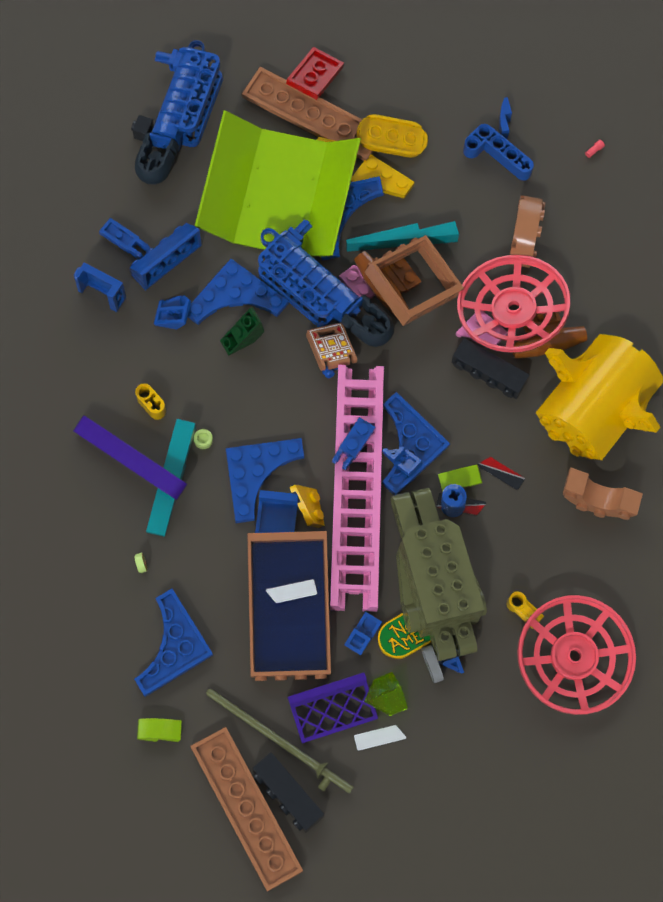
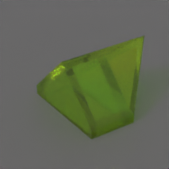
M392 672L373 680L364 702L389 716L408 709L401 685Z

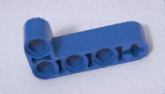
M479 125L465 139L463 153L467 158H475L485 150L518 179L528 180L531 177L534 167L533 161L490 125Z

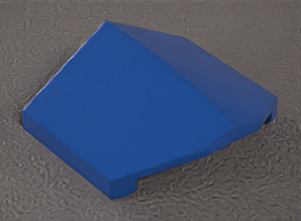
M175 296L165 301L160 300L154 325L176 330L184 326L187 321L191 300L186 296Z

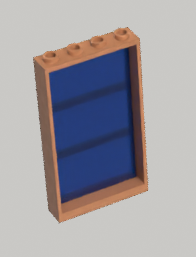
M327 531L248 533L251 678H255V681H267V677H275L276 681H282L292 676H295V680H307V676H315V679H327V675H331ZM312 579L317 590L316 595L275 603L266 592V589Z

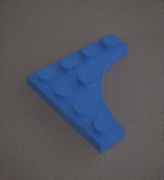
M380 176L350 183L333 256H321L322 261L340 257V237L350 216L366 202L384 196Z
M230 259L190 304L188 318L199 325L207 317L217 312L218 309L227 306L243 305L256 306V308L265 310L278 317L289 304V301L233 259Z
M395 392L383 403V408L388 412L396 426L399 447L409 450L422 460L423 464L411 477L407 476L397 466H393L390 473L382 481V484L393 495L399 494L450 446V443Z
M302 438L226 448L236 523L255 521L254 513L258 492L275 469L289 462L304 459Z
M173 588L155 598L162 613L164 634L157 657L142 674L134 679L144 697L213 656L212 651Z

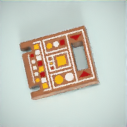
M341 323L307 330L306 337L321 371L326 369L324 362H326L328 370L338 368V365H350V360L352 363H357V356ZM333 333V335H328V336H324V337H319L320 335H325V334Z

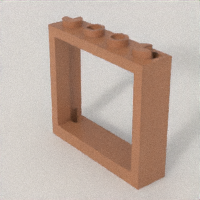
M426 235L419 239L415 237L409 244H402L397 247L394 252L391 250L386 252L380 259L375 258L372 262L368 263L369 267L365 271V274L402 326L455 299L459 292L464 290L462 284ZM418 251L446 290L408 310L381 272V269Z

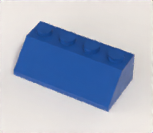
M188 223L178 226L173 234L163 238L158 246L154 249H149L144 257L140 260H135L131 264V276L146 291L202 246L200 230Z

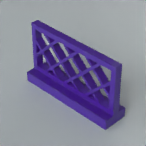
M365 673L287 697L302 743L378 719ZM360 686L364 687L366 693L362 701L352 696L355 688ZM352 689L351 692H350V694L344 692V691H347V690ZM338 693L348 696L343 707L333 702ZM333 695L331 700L325 698ZM350 698L361 703L356 713L346 709ZM319 699L329 702L324 713L314 708ZM314 701L312 707L307 704ZM331 704L342 709L337 720L327 715ZM363 704L371 709L372 717L365 719L358 715ZM304 705L310 708L305 719L297 715L295 707ZM312 710L323 715L318 726L307 721ZM344 710L354 715L352 722L347 725L339 721ZM325 717L335 721L332 730L326 731L320 727ZM356 717L362 719V720H359V721L354 722L355 719H356ZM299 719L304 721L302 726L300 725ZM305 723L316 728L313 736L304 738L302 729ZM337 723L342 725L341 727L335 728ZM318 729L323 731L322 733L316 734Z

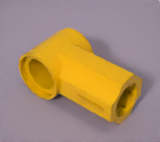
M522 592L512 593L507 600V608L511 612H515L525 623L537 610ZM518 598L521 601V606L513 605L512 599ZM540 614L536 620L539 622L544 615Z

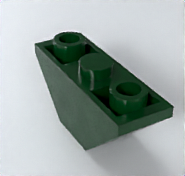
M253 307L249 308L220 340L228 356L255 343L264 333L262 322Z

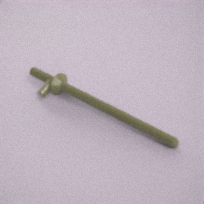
M213 689L206 691L207 696L316 770L317 779L323 775L324 778L318 786L319 789L325 791L330 782H333L347 793H351L354 787L327 769L329 762L318 763Z

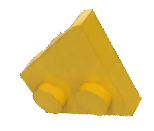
M301 485L291 486V492H296L301 501L297 505L303 513L307 526L316 528L325 526L324 514L320 507V496L317 489Z

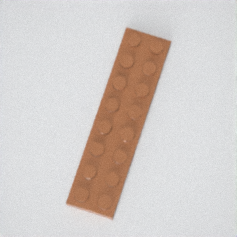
M259 67L242 93V98L317 137L334 141L357 138V127L362 119L320 97L316 100L287 85V80L262 67ZM360 143L357 158L367 161L374 151L366 149Z
M225 727L191 745L190 747L266 891L268 892L302 873L301 865L227 728Z

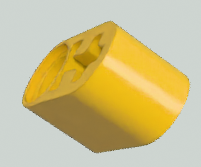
M148 384L137 386L135 393L138 403L153 419H162L166 414V408L161 397ZM143 392L149 393V396L145 398L141 397L140 395Z

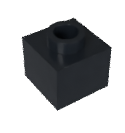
M139 115L137 120L133 121L131 131H133L134 139L143 141L145 134L152 132L154 127L153 119Z

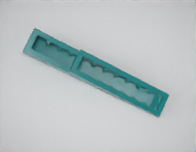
M455 221L424 229H419L418 223L347 239L346 250L349 252L394 248L402 244L407 245L415 237L419 239L425 235L432 244L458 242L459 232Z
M176 419L163 468L182 480L196 424ZM159 488L157 489L146 532L165 537L176 500Z

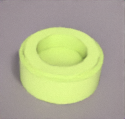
M200 429L194 434V443L199 449H207L213 443V436L210 431Z
M143 553L135 554V563L139 573L147 572L148 568Z

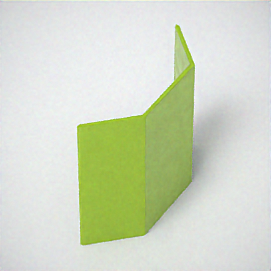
M224 110L195 227L234 244L265 250L266 247L261 243V233L264 229L271 228L281 234L290 227L295 229L305 219L310 222L312 228L303 236L302 249L312 257L333 256L361 138L333 142L304 138L261 129ZM266 234L264 240L271 242L274 240V236Z

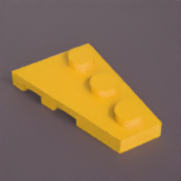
M370 155L367 161L364 160L351 178V182L380 176L383 193L400 198H405L415 184L413 180L373 155Z

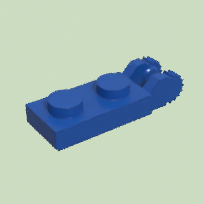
M109 218L99 231L100 235L139 260L144 256L134 249L136 244L144 251L151 249L139 236L112 218Z
M359 417L340 445L332 462L336 464L344 453L348 458L344 461L342 468L347 470L374 433L376 427Z

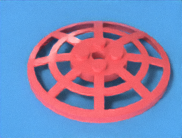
M506 255L481 264L464 280L462 284L464 290L459 292L457 298L459 319L468 335L479 344L501 352H523L542 346L560 332L566 323L570 311V293L563 276L550 264L538 258L525 255ZM514 264L513 274L501 276L492 281L485 273L498 266ZM522 264L539 268L549 275L542 282L533 277L521 275ZM479 277L485 286L479 292L476 302L464 300L469 287ZM554 280L559 284L563 292L565 304L553 305L552 295L547 287ZM513 281L512 287L501 291L496 286L503 282ZM520 282L530 283L536 286V288L529 292L520 287ZM488 291H491L495 295L492 304H483L484 296ZM540 293H543L548 306H537L535 298ZM512 305H517L519 307L517 310L509 309V307ZM463 307L475 309V316L481 326L474 331L470 330L465 321ZM481 311L492 312L494 320L485 324ZM564 311L560 324L552 333L549 334L543 330L550 322L553 312ZM547 313L540 326L532 321L536 314ZM501 325L508 328V335L498 334L492 329ZM527 326L532 330L527 334L515 336L516 328ZM487 332L497 339L507 341L506 347L488 343L478 336ZM535 335L542 338V340L530 345L514 347V341L525 340Z
M568 595L546 602L528 618L522 628L518 641V664L526 685L542 703L559 712L572 715H587L601 711L616 702L624 694L632 681L636 665V650L632 634L619 614L608 605L591 597ZM571 603L587 604L601 610L602 613L595 621L585 616L572 615ZM563 604L564 616L552 620L545 627L536 620L547 609ZM608 617L620 629L626 645L614 647L610 635L602 627ZM573 621L583 622L591 627L586 634L574 632ZM565 622L566 634L557 639L549 632L554 626ZM531 626L539 633L534 646V657L523 658L524 640ZM597 631L604 638L608 648H597L592 640ZM544 638L553 645L551 655L540 656V646ZM571 651L579 653L580 658L578 661H573L570 658ZM628 653L627 671L622 684H619L611 679L615 669L616 655ZM609 656V666L606 674L596 668L599 657ZM552 663L557 672L552 681L544 673L541 664ZM535 665L539 676L548 686L542 695L530 682L525 666ZM592 675L600 680L593 688L584 690L582 679ZM563 678L574 680L576 692L567 691L558 687ZM605 685L616 691L605 702L589 708L586 696L598 692ZM554 691L567 697L578 698L581 709L564 708L552 703L549 699Z

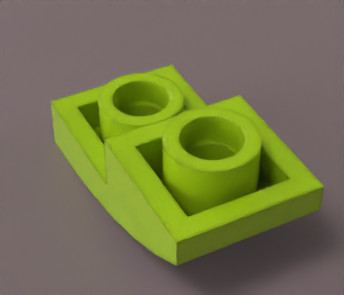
M478 465L438 474L442 492L450 484H457L463 488H468L483 483Z
M158 718L139 719L137 739L153 742L158 740L179 742L181 740L182 721Z

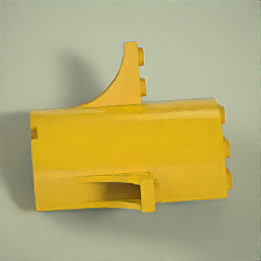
M599 334L588 349L575 359L568 357L561 349L549 348L545 352L550 365L555 369L561 382L535 413L540 419V423L547 430L548 436L554 441L566 442L570 452L577 457L603 460L627 428L655 433L660 429V425L653 413L646 412V408L651 397L662 385L663 375L653 359L643 349L638 351L634 348V343L627 339Z

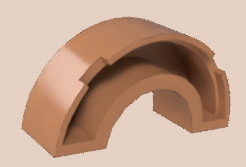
M520 195L510 255H525L536 258L537 251H534L536 237H540L542 226H539V221H543L545 213V202H543V199ZM522 264V267L530 268V265Z
M574 468L569 469L563 495L568 501L576 505V509L594 512V515L600 518L610 516L619 517L624 520H629L630 517L638 514L643 493L626 487H605L591 481L588 473Z

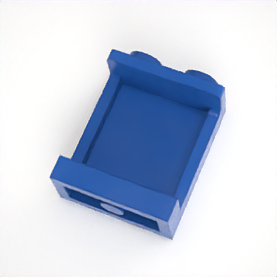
M85 262L76 269L74 279L78 292L83 293L85 288L90 286L107 295L110 309L117 312L126 299L123 282Z
M260 490L255 533L295 532L298 495Z

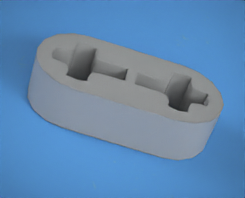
M429 645L421 648L433 683L443 681L444 677L433 647Z

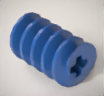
M450 484L443 490L441 507L445 515L458 517L463 513L467 498L463 487L457 484Z

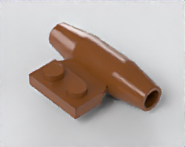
M366 251L360 253L355 257L354 261L364 281L381 304L395 316L365 274L366 269L369 267L368 263L372 262L374 258ZM405 258L381 269V272L408 308L401 292L406 293L420 285L422 281Z
M553 312L550 322L543 329L550 334L558 327L561 322L559 312ZM547 313L536 314L532 321L540 326ZM527 326L523 327L525 333L532 331ZM584 326L564 327L555 337L542 346L523 352H512L514 358H528L545 355L549 348L567 350L587 341V332ZM535 335L531 338L514 342V347L530 345L542 340V338Z

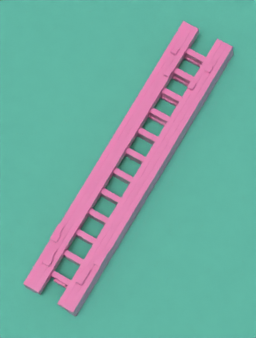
M338 365L335 454L350 432V427L354 426L359 417L375 426L376 429L365 444L367 445V452H360L357 458L352 461L367 463L366 472H349V467L347 470H344L342 466L348 458L344 453L335 464L330 610L345 611V593L358 595L363 593L362 611L377 612L384 366H376L374 369H369V380L352 379V369L346 367V365ZM352 390L369 391L368 398L351 397ZM351 408L368 409V416L351 415ZM349 481H366V491L349 490ZM348 499H365V509H348ZM348 517L365 518V528L347 527ZM347 536L364 537V547L347 546ZM347 555H364V566L346 565ZM346 574H363V585H347Z

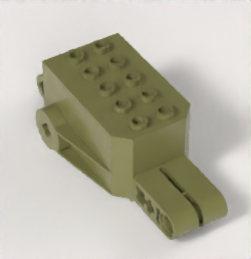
M430 488L411 491V496L409 492L391 496V506L402 540L396 554L400 603L407 631L409 633L418 631L420 638L430 636L438 661L455 658L457 654L458 656L476 653L477 643L472 625H476L480 617L486 615L487 608L483 592L473 573L460 527L448 519H439Z

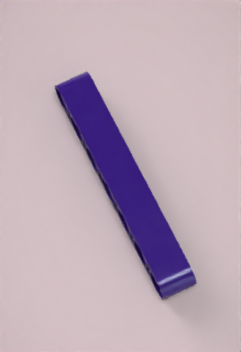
M84 415L73 430L175 500H178L188 485Z

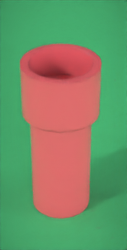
M599 139L585 152V155L591 158L597 151L605 147L604 142Z

